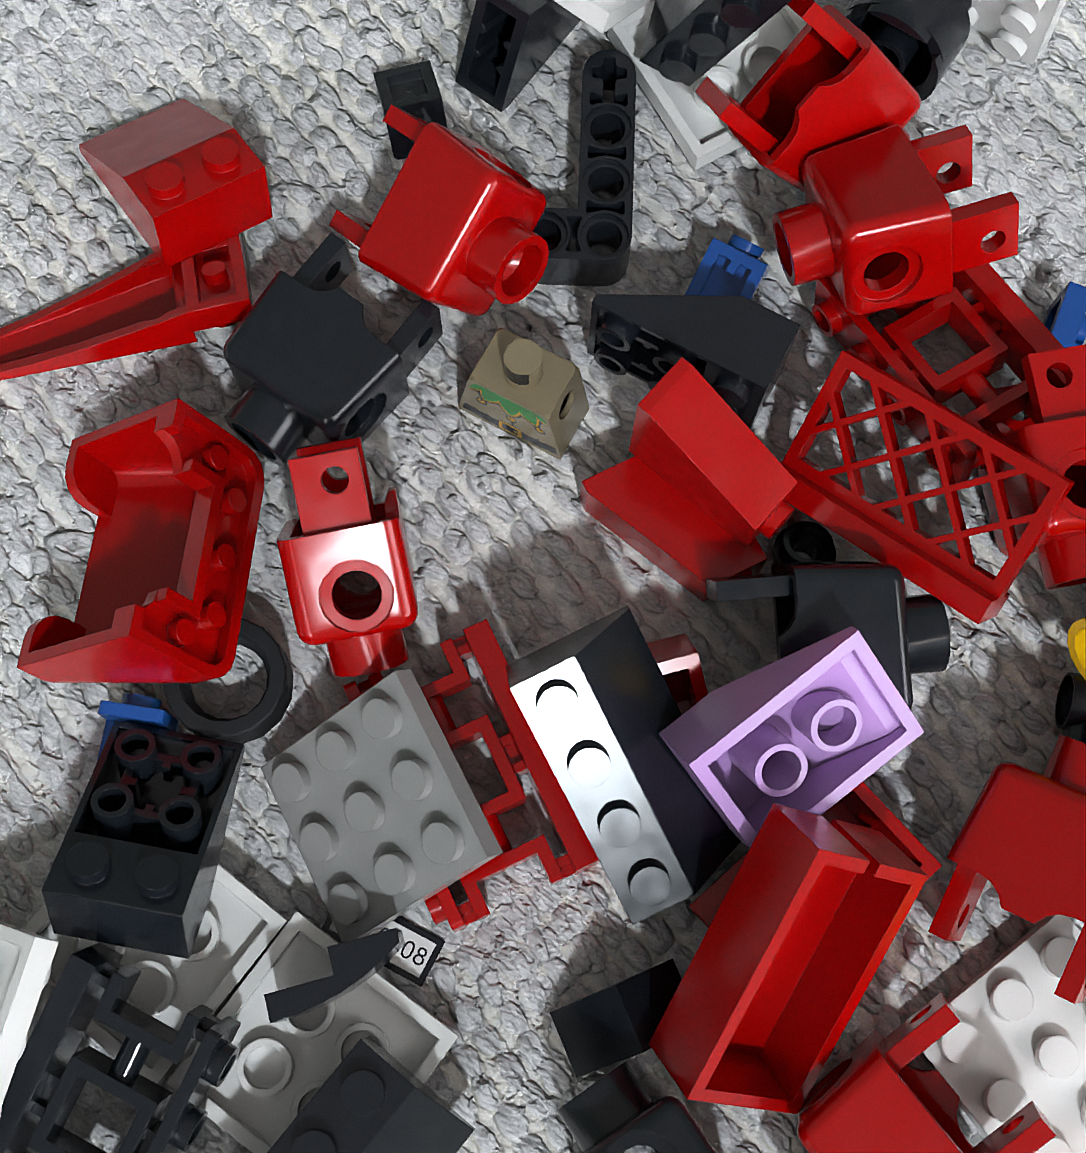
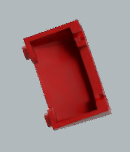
M176 398L72 439L65 467V480L68 490L78 504L98 516L75 620L73 622L67 618L54 615L38 619L31 624L23 639L17 664L18 669L43 681L52 683H199L225 676L232 668L236 655L264 492V472L257 455L245 443L181 399Z

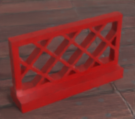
M843 350L781 463L798 482L788 500L789 504L881 563L896 566L902 572L903 577L977 624L998 615L1010 595L1007 592L1075 483L850 351ZM851 372H854L870 382L876 409L846 417L840 392ZM886 392L902 401L888 404ZM913 407L924 413L931 441L900 450L891 413ZM831 410L833 421L824 423ZM878 417L887 453L857 461L849 425ZM940 423L958 434L943 437ZM836 429L844 465L825 470L805 458L817 434ZM970 440L982 448L988 475L955 483L946 445ZM933 449L942 487L911 495L902 457ZM997 457L1016 468L1001 472ZM889 461L898 498L877 503L866 496L859 469ZM847 473L849 484L840 480L835 475ZM1028 474L1050 487L1036 513L1012 518L1003 479ZM990 483L1000 521L967 529L957 491ZM944 494L954 532L932 537L919 528L913 502ZM900 505L903 518L888 508ZM1029 522L1018 540L1014 525ZM1002 529L1008 558L997 576L975 564L969 536ZM956 539L959 553L942 542Z

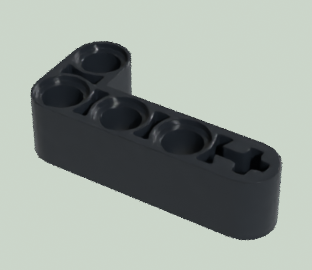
M612 49L600 50L592 54L585 62L581 95L577 209L545 208L533 232L540 235L546 242L556 246V248L549 251L548 263L538 284L603 287L615 284L626 274L632 240L636 70L630 57L621 51ZM603 90L613 91V102H602ZM608 138L613 139L617 143L605 145L596 140ZM605 190L617 196L603 199L598 198L593 193ZM596 244H607L615 248L616 251L610 254H600L593 251L591 247Z

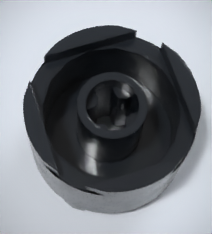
M853 0L843 15L876 44L917 90L921 101H924L932 94L968 39L970 32L968 11L971 8L972 0Z

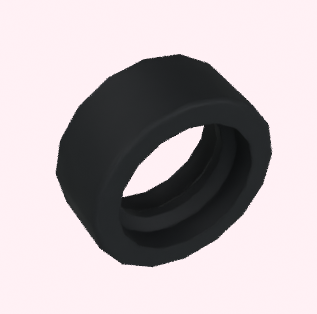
M242 618L237 645H242L254 651L263 661L267 673L266 690L259 704L247 714L233 719L216 718L204 712L195 702L191 689L192 683H163V689L170 710L194 734L244 744L263 737L282 720L292 700L294 676L286 653L263 627Z

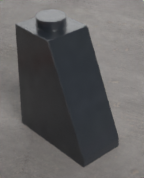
M476 0L455 82L502 112L512 103L581 19L553 0Z

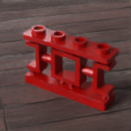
M989 263L953 273V292L951 294L939 296L924 305L919 301L894 307L893 310L900 319L884 327L882 336L867 319V317L876 312L865 315H854L848 312L829 276L816 280L815 300L812 306L813 318L821 332L829 338L834 336L845 351L854 353L940 404L964 392L976 406V409L962 417L986 431L995 424L1002 423L1023 410L1036 424L1021 360L1027 354L1064 347ZM948 322L975 355L938 375L912 345V342ZM1005 362L1022 382L999 394L986 378L1001 370ZM1049 368L1046 372L1049 383L1057 388H1063L1066 384L1064 374L1058 369ZM857 375L861 380L867 381L866 379H864V378H862L861 376ZM886 392L888 404L902 401ZM913 407L891 413L892 419L900 426L907 425L921 444L931 441L924 413ZM940 423L943 437L958 434ZM970 440L946 445L955 483L969 480L972 470L976 467H979L980 470L986 467L982 448ZM933 449L924 451L923 455L934 470L939 472Z
M487 619L463 629L464 636L455 640L450 638L440 643L441 651L452 673L420 687L451 750L454 751L482 738L507 790L506 793L479 805L503 853L460 879L469 901L458 906L449 886L425 900L434 923L437 925L448 920L452 931L455 933L491 915L477 885L489 878L537 856L552 886L600 862L510 690L506 671L508 663ZM469 658L473 659L508 733L498 738L487 714L456 728L443 700L472 686L470 676L463 664V661ZM381 672L368 676V680L359 684L353 681L344 685L343 688L350 703L384 679ZM525 773L529 777L565 854L555 859L544 834L512 849L499 821V815L527 802L524 791L517 777Z

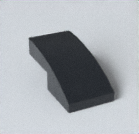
M393 928L328 946L327 949L333 970L332 976L264 994L270 1023L282 1022L309 1013L333 1002L358 987L387 964L404 946L405 941L402 930Z

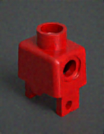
M792 0L787 5L807 24L741 103L708 76L695 92L718 118L728 125L729 130L760 165L804 193L803 162L815 152L896 124L900 125L910 141V136L904 127L917 114L921 106V98L917 90L876 44L834 6L826 5L821 8L814 0Z
M391 104L383 122L415 142L373 223L336 210L328 226L360 248L358 252L360 262L426 301L457 309L473 316H480L487 313L495 299L502 304H514L524 299L538 284L548 263V244L540 235L533 232L547 204L545 195L535 185L481 144L439 123H428Z
M896 124L808 156L803 162L802 167L806 204L773 213L772 224L779 259L791 286L801 285L829 276L845 309L854 315H865L951 294L953 292V273L1018 255L1019 202L1011 191L950 209L944 194L972 186V133L965 124L909 141L900 125ZM953 162L947 171L937 173L944 164ZM997 231L993 237L982 241L988 233Z
M1086 344L1027 354L1021 361L1036 424L1024 411L1023 420L1017 421L1009 418L987 430L1075 482L1031 554L1037 553L1045 589H1058L1086 584ZM1049 368L1058 369L1064 374L1066 384L1063 388H1057L1049 383L1046 374ZM1015 385L995 389L999 394H1002ZM997 457L1001 472L1016 468ZM977 467L979 477L988 475L986 467L981 470ZM1028 474L1003 479L1012 518L1036 513L1050 490V487ZM982 484L991 523L999 522L991 484ZM1029 522L1014 525L1018 540ZM1002 529L993 530L999 551L1008 556Z
M361 436L298 447L296 449L298 457L288 459V465L299 518L287 521L276 540L297 634L308 645L326 643L331 671L334 676L355 677L397 667L409 659L403 628L411 626L418 616V603L414 572L396 487H389L383 502L374 503ZM340 467L348 476L344 478L334 477L328 468ZM350 571H363L371 574L378 581L379 585L366 593H354L347 590L341 584L339 577Z
M1059 735L1042 774L1013 762H1002L992 770L946 857L958 864L928 932L946 941H961L987 880L992 883L999 894L1002 909L1035 924L1048 916L1064 915L1084 922V926L1054 992L1055 995L1073 1004L1084 1002L1086 997V744L1070 737Z
M942 993L938 994L885 1038L877 1030H874L811 1089L799 1111L797 1122L798 1138L809 1153H1035L1052 1140L1056 1134L1045 1115L1031 1101L976 1146L973 1147L958 1125L957 1110L960 1096L938 1070H921L908 1065L960 1022L955 1008Z

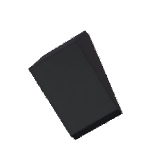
M673 958L550 1012L576 1078L651 1049L649 1042L682 980Z

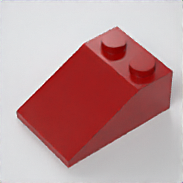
M184 98L79 144L83 157L165 268L273 218L266 171L263 163L234 127Z

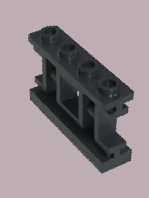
M100 942L72 953L12 1075L2 1104L0 1153H25L27 1147L39 1153H107L64 1128L87 1081L139 1109L118 1153H177L178 1149L186 1152L197 1138L207 1118L208 1112L200 1108V1105L210 1085L219 1087L236 1061L240 1048L233 1045L232 1041L241 1022L230 1016L220 1020L212 1015L214 1010L201 1004L187 1013L179 1031L127 1003L142 971L131 964L127 966L119 964L123 957L122 954ZM92 1017L126 1036L115 1059L108 1057L91 1046L75 1053ZM198 1042H201L163 1120L160 1121L173 1093L139 1074L150 1051L152 1050L178 1065L190 1057Z

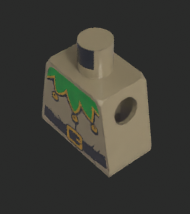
M498 328L466 383L459 402V409L561 460L589 411V403L580 370L574 363L540 347L530 339H525L507 329Z

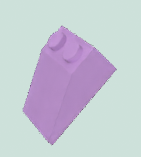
M850 626L713 690L662 730L659 735L728 828L750 849L773 803L822 815L923 734L924 730L859 630Z

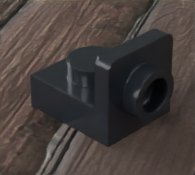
M430 60L373 73L384 117L392 104L428 123L436 122L447 127L442 96ZM386 124L394 158L397 160L407 158L415 142Z

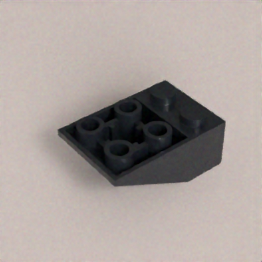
M596 294L591 307L588 354L594 356V360L605 370L616 375L628 373L648 383L650 390L683 357L695 367L751 430L782 373L800 324L743 296Z
M115 720L41 890L54 934L189 959L210 900L245 751L244 744Z

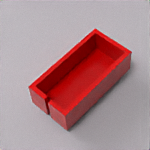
M773 803L649 1042L650 1047L687 1100L791 1114L799 1113L928 878V875L879 830L837 819H832L831 823H829L822 815Z

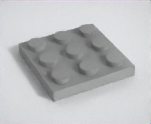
M411 669L392 672L260 767L342 943L370 935L503 853Z

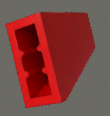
M681 357L637 404L629 451L745 548L760 533L771 539L795 510L787 502L798 482L695 367Z
M636 456L581 481L580 502L584 510L702 602L709 600L706 594L705 578L759 574L767 560L756 538L745 548Z

